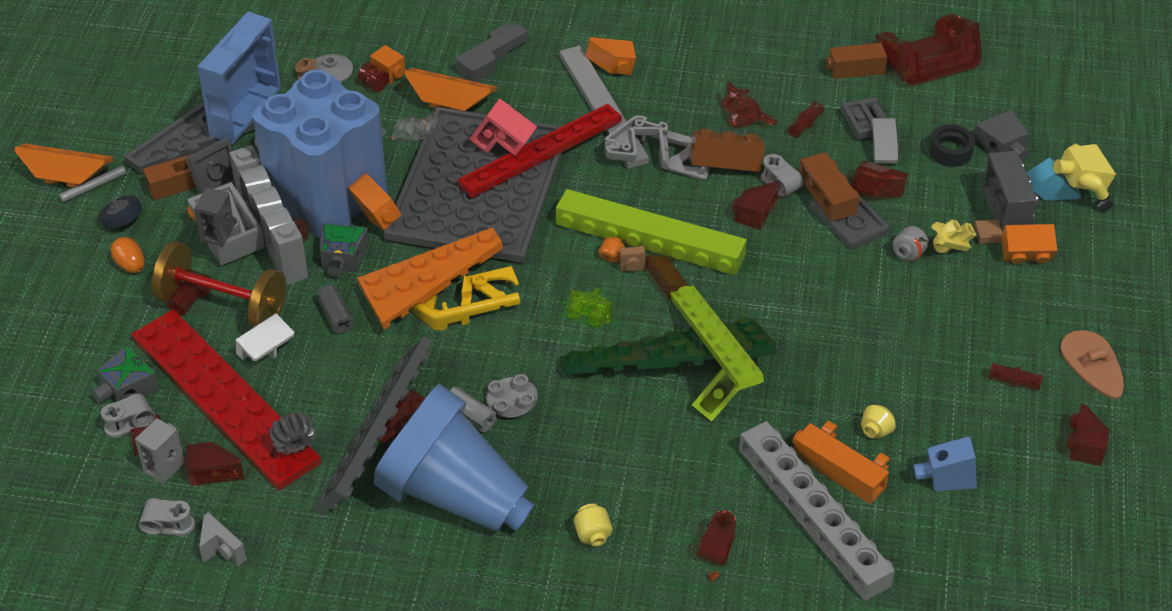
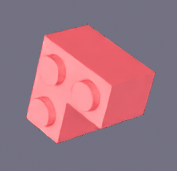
M499 99L469 140L486 153L498 142L516 156L537 126L509 104Z

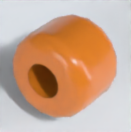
M608 237L604 239L598 253L602 259L618 263L620 261V248H625L621 239Z

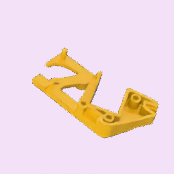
M512 266L467 277L464 275L461 306L448 309L447 303L443 302L442 310L435 309L438 295L436 294L425 303L416 304L408 310L437 331L448 329L447 325L458 322L466 325L469 324L470 316L497 310L503 305L504 307L520 304L518 292L506 295L503 291L495 289L487 281L506 280V283L512 282L515 286H518L519 283ZM472 287L480 290L491 299L471 303Z

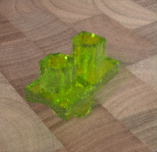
M572 288L569 293L567 316L577 320L580 319L582 314L588 316V322L592 326L600 328L604 322L611 323L613 319V302L602 297L603 291L600 288H595L592 293Z

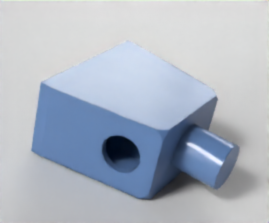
M970 437L932 446L927 449L928 462L913 465L916 480L931 478L933 488L936 491L977 488L976 457Z

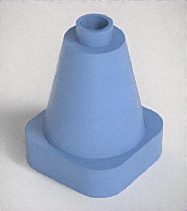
M438 384L422 402L381 458L375 469L373 484L399 503L410 495L496 532L504 524L517 531L535 506V504L524 497L529 487L464 416L467 402L441 384Z

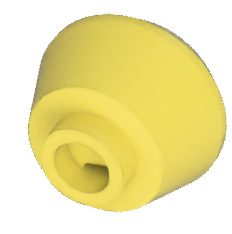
M869 405L864 410L861 427L866 436L879 439L891 434L895 430V418L884 406Z

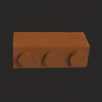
M709 129L693 130L689 158L692 165L760 172L765 145L762 137L756 134H746V136L731 131L714 133Z
M826 152L800 160L799 173L803 177L804 185L831 222L857 214V207L860 202L859 194L851 187L847 177L842 175L837 168L836 162L831 160Z

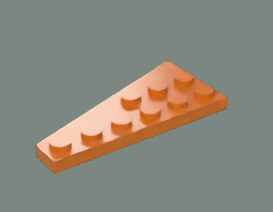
M492 227L368 273L357 279L361 290L385 330L391 326L390 322L398 316L403 318L409 313L408 309L416 304L425 303L451 285L452 279L458 275L463 277L467 274L468 268L476 263L482 264L501 251L503 245Z

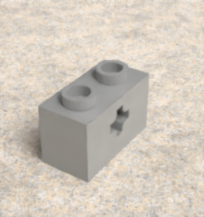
M156 418L135 438L143 472L164 484L185 461L178 436L179 432L176 427L171 423H164Z

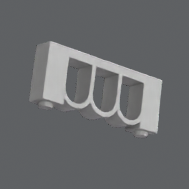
M250 145L229 152L236 190L262 227L265 248L276 269L284 274L286 285L308 278L302 236L294 221H292L288 210L283 207L277 190L274 186H271L268 174L263 165H261L253 146Z

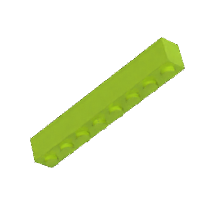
M566 189L556 206V225L602 238L617 237L621 239L623 244L633 247L644 246L645 250L724 273L737 275L745 258L747 239Z

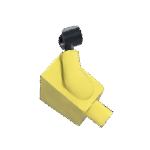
M1073 144L1067 148L1061 160L1054 162V172L1056 174H1064L1069 184L1074 188L1093 191L1098 198L1096 203L1102 212L1112 208L1114 204L1111 202L1107 189L1116 173L1097 144L1082 146Z

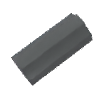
M332 284L322 286L317 291V299L333 331L338 334L349 332L354 327V319L338 288Z

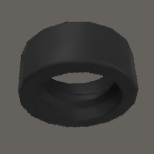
M953 124L942 125L932 133L929 148L930 155L936 162L951 167L962 166L972 158L975 138L968 129ZM946 141L956 142L964 148L957 150L948 149L940 143Z

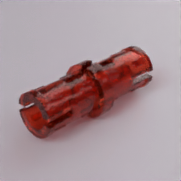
M814 101L805 111L800 112L797 120L788 127L790 136L794 135V138H799L807 128H811L818 116L824 112L823 105L819 103L814 108L818 104L817 101Z
M992 362L989 378L1011 383V386L1014 387L1021 385L1039 391L1043 375L1020 370L1021 367L1018 366L1011 368Z

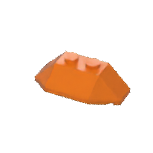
M416 68L405 70V76L423 102L430 103L429 106L434 108H443L445 106L465 111L473 108L497 91V86Z
M27 143L15 147L16 154L36 178L45 179L44 182L52 184L59 183V181L67 182L66 185L76 187L91 180L113 161V156Z

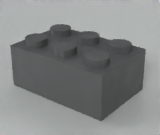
M1017 151L989 153L982 189L994 219L999 220L1002 232L1006 225L1034 224L1035 207H1038L1039 198L1038 194L1034 193L1030 176L1026 175L1023 160H1020Z

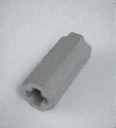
M453 387L450 390L467 402L464 416L475 428L481 432H487L489 428L493 427L496 421V412L459 387Z

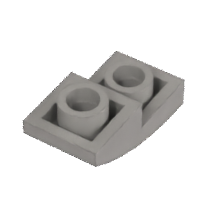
M872 118L874 163H898L895 118Z

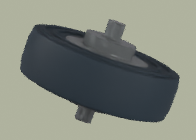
M134 195L123 196L107 204L100 211L99 219L105 228L116 229L133 221L141 213L142 205Z

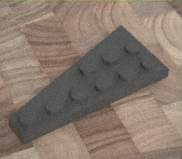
M204 102L125 155V163L139 173H144V168L193 154L219 141L220 139L209 136ZM254 120L242 134L255 130Z

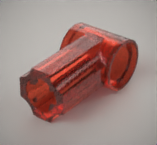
M186 269V270H185V271H187V272L194 273V274L201 275V276H204V277H207V278H211V279H212V277H210V276H208V275H205V274H202V273H199V272H197V271H194V270H191V269ZM180 280L178 288L166 301L167 307L171 310L174 309L180 316L186 314L199 296H207L211 289Z

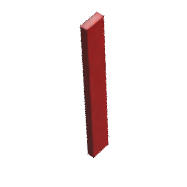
M607 103L524 145L516 156L510 152L457 179L458 186L470 198H473L620 123L622 116Z

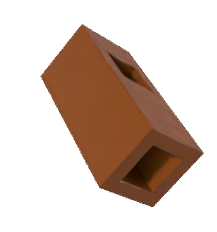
M882 43L830 48L829 57H826V68L828 71L830 70L833 79L885 74L887 55Z
M190 155L143 169L146 184L153 201L196 188L185 159Z

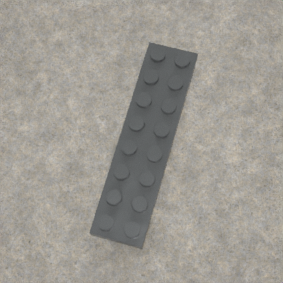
M423 336L401 356L313 510L323 515L329 509L335 510L341 500L345 501L354 489L351 486L353 480L356 481L363 473L365 467L362 464L365 460H369L375 452V441H379L387 431L385 426L387 420L391 421L397 413L398 408L395 407L396 404L405 398L409 392V389L406 388L408 383L411 384L420 372L417 367L419 364L422 365L430 354L427 350L432 341L427 337Z

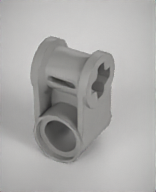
M769 154L764 157L763 164L765 168L761 173V180L771 187L778 196L785 197L803 187L804 180L802 175L781 156Z
M133 394L128 398L108 404L101 410V417L106 423L104 425L105 434L111 438H118L139 428L147 427L155 419L153 410L142 394Z
M151 498L145 502L139 521V528L143 532L152 535L186 536L194 530L195 521L190 515L191 509L185 501Z

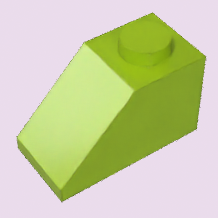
M721 368L692 405L712 422L739 389L724 369Z

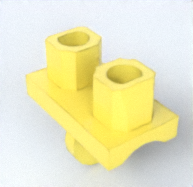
M953 219L946 224L935 222L931 225L932 229L938 233L933 240V245L939 253H947L951 249L968 251L971 248L968 241L976 236L971 224L964 223L960 226L957 220Z

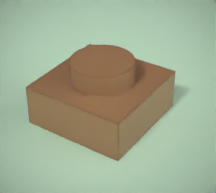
M644 246L620 248L619 265L621 272L645 270Z

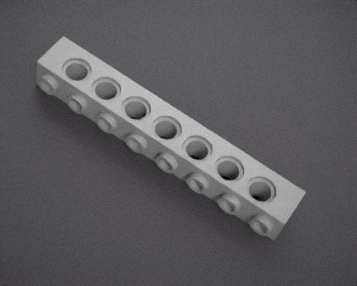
M766 421L741 433L739 451L862 599L866 601L892 587L895 572L892 563L888 559H884L872 540L866 538L861 532L858 523L848 517L843 506L831 497L826 486L823 483H819L813 476L810 467L806 464L804 465L797 457L796 451L784 442L780 432L777 429H773Z

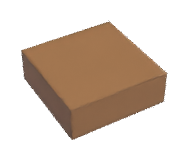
M999 220L975 221L974 229L979 244L1002 243V229Z

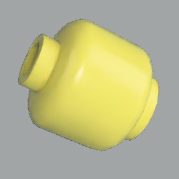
M597 504L582 506L573 520L580 541L592 546L604 544L613 531L606 509Z

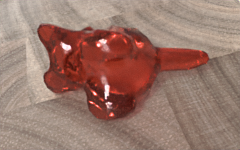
M727 82V92L725 98L721 100V106L730 111L729 124L732 127L741 128L742 126H748L756 120L770 125L777 124L774 118L760 110V106L754 98L747 96L749 89H737L732 82Z

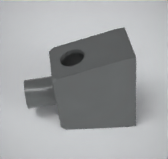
M1012 110L976 124L974 132L975 144L988 153L1017 151L1020 160H1024L1029 153L1026 149L1029 136L1028 131Z

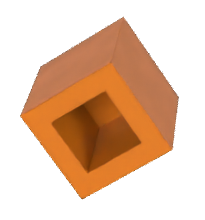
M385 45L370 55L371 73L388 84L393 83L405 74L404 56Z

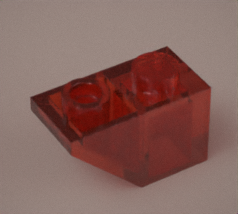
M1080 404L1078 414L1073 413L1070 428L1074 429V433H1069L1066 447L1071 449L1070 460L1102 466L1107 450L1109 429L1086 404Z

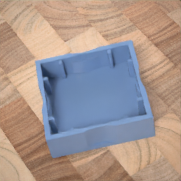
M248 11L197 66L209 136L220 140L226 137L230 140L231 144H234L253 121L254 111L266 103L268 98L276 95L281 90L279 69L275 57L272 19Z

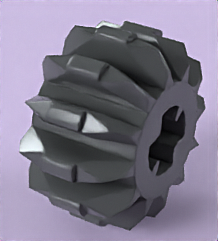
M290 412L285 417L281 416V419L274 421L273 426L269 429L274 448H276L277 452H283L284 455L291 452L296 454L299 450H305V447L312 445V440L317 437L312 419L309 418L308 414H303L302 412H297L296 414Z

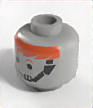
M915 226L905 227L893 240L895 254L908 262L917 260L928 247L927 235L923 230Z

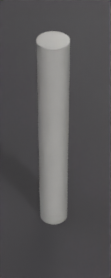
M122 165L59 194V198L64 203L127 174Z

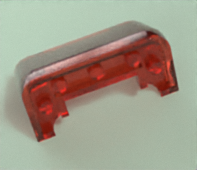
M953 13L942 16L936 21L934 36L920 40L899 42L897 36L889 31L875 34L876 43H882L888 63L901 80L910 85L975 68L982 60L979 23Z

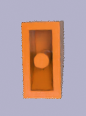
M594 37L589 39L585 53L588 59L608 73L632 74L636 60L633 41Z
M367 173L362 174L347 187L368 220L379 228L385 230L402 215L390 196Z

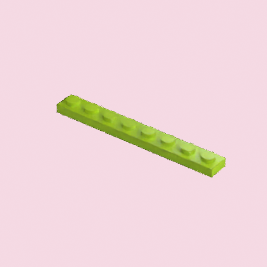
M684 286L679 288L678 291L670 293L672 302L739 390L764 382L761 370L694 286Z

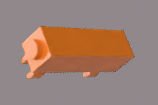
M827 421L822 429L810 423L803 431L799 430L795 434L792 441L794 444L793 449L802 462L870 505L886 489L889 474L887 471L889 466L886 464L890 458L880 453L872 462L835 439L836 434L834 433L838 426L833 422Z

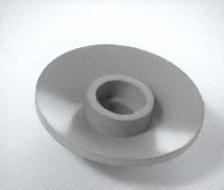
M327 54L315 59L317 61L315 64L317 70L327 72L340 80L341 83L349 79L353 73V64L345 56Z

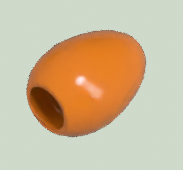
M120 237L112 243L111 256L119 267L130 273H139L143 270L145 259L138 243L129 237Z

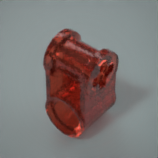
M718 511L712 516L706 533L702 536L697 550L698 558L721 566L725 565L730 548L735 540L736 518L731 512Z

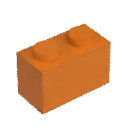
M1054 224L1006 225L1001 234L1004 262L1012 261L1014 264H1021L1026 261L1047 263L1052 261L1057 253Z

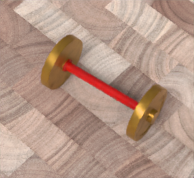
M169 243L158 257L152 276V291L158 301L165 303L174 302L179 298L187 282L250 300L248 319L252 328L274 314L279 316L286 296V278L280 271L266 270L262 273L252 291L190 273L192 255L190 248L184 243Z

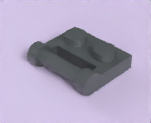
M877 97L841 104V112L858 140L873 137L871 127L873 116L870 111H873L876 118H887Z

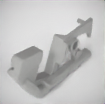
M637 115L632 117L605 138L604 147L608 159L635 161L637 157L635 135H641L642 142L645 141L646 136L659 139L661 169L706 181L711 168L707 166L690 167L683 165L689 159L692 137L668 131L667 123H652L647 121V117ZM668 142L687 147L669 159Z

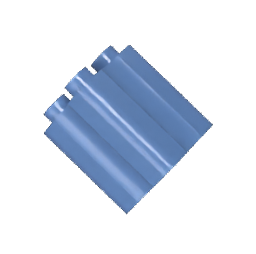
M310 70L303 74L288 92L271 96L267 99L266 103L254 111L253 120L260 162L268 174L271 186H274L277 190L282 205L288 210L289 214L297 218L303 224V227L316 237L321 238L322 223L350 226L351 221L363 212L347 188L362 174L367 173L388 194L379 106L361 93L347 90L337 78L323 70Z

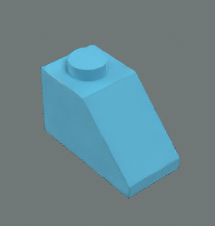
M1050 157L1026 172L1027 176L1031 178L1034 193L1036 192L1044 200L1079 199L1081 197L1079 188L1072 187L1064 174H1056L1054 172V161Z

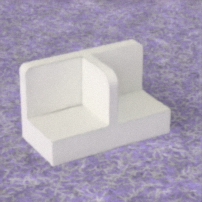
M274 314L236 339V354L242 360L249 356L253 361H258L267 354L271 359L277 357V347L294 337V331L277 314Z

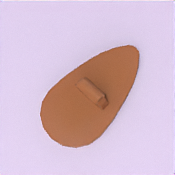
M1080 330L1067 334L1061 341L1060 347L1064 360L1093 389L1111 399H1119L1123 393V375L1109 343L1102 336L1091 331Z

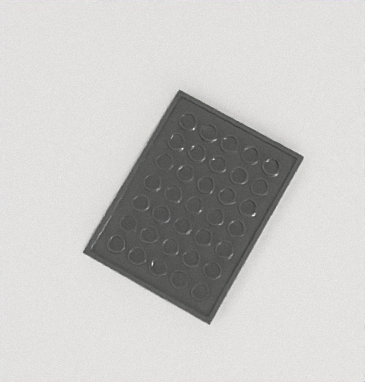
M436 107L396 203V207L402 215L385 229L384 239L438 248L493 227L502 241L503 249L491 258L524 263L562 152L470 198L458 186L457 179L510 152L496 142L491 150L486 153L469 140L487 114ZM532 122L537 128L524 145L562 126Z

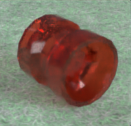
M368 62L360 68L358 80L364 85H369L375 92H380L387 86L389 74L382 69H378L373 63Z

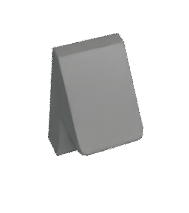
M209 512L205 514L199 545L202 561L206 562L218 552L226 560L231 559L237 566L246 561L243 543Z

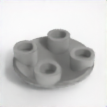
M518 374L515 377H508L499 381L494 380L489 383L486 402L488 407L496 412V415L513 418L529 412L535 406L538 394L536 387L528 380V377L524 374Z

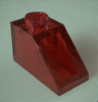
M863 161L856 168L852 188L859 193L872 197H902L908 174Z
M772 182L745 189L740 198H736L733 203L732 211L735 212L734 222L761 230L778 201L780 183Z
M199 442L186 445L187 472L191 486L244 480L241 459L215 442Z

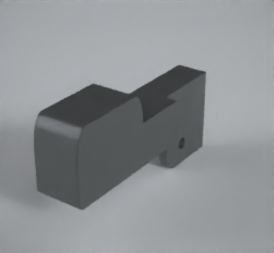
M506 23L493 30L490 39L456 57L457 73L466 80L479 82L496 72L497 61L505 58L508 51L528 41V31L518 23L513 26Z

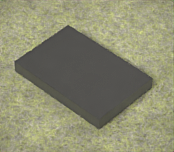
M861 197L857 207V214L832 222L815 199L810 201L809 207L850 250L890 233V226Z

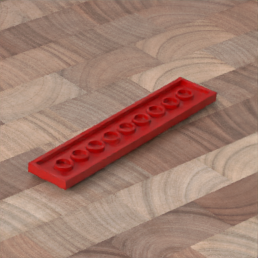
M174 309L131 333L133 341L278 491L322 463L321 457L310 446H306L305 450L297 451L296 454L291 452L284 455L283 452H277L272 444L269 429L273 426V422L280 420L281 417Z

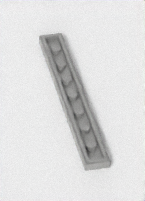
M576 46L561 50L560 58L591 110L594 111L608 103L622 116L620 123L604 130L608 136L627 122L589 59L585 56L582 48ZM636 135L637 157L633 162L623 161L627 169L649 163V156Z

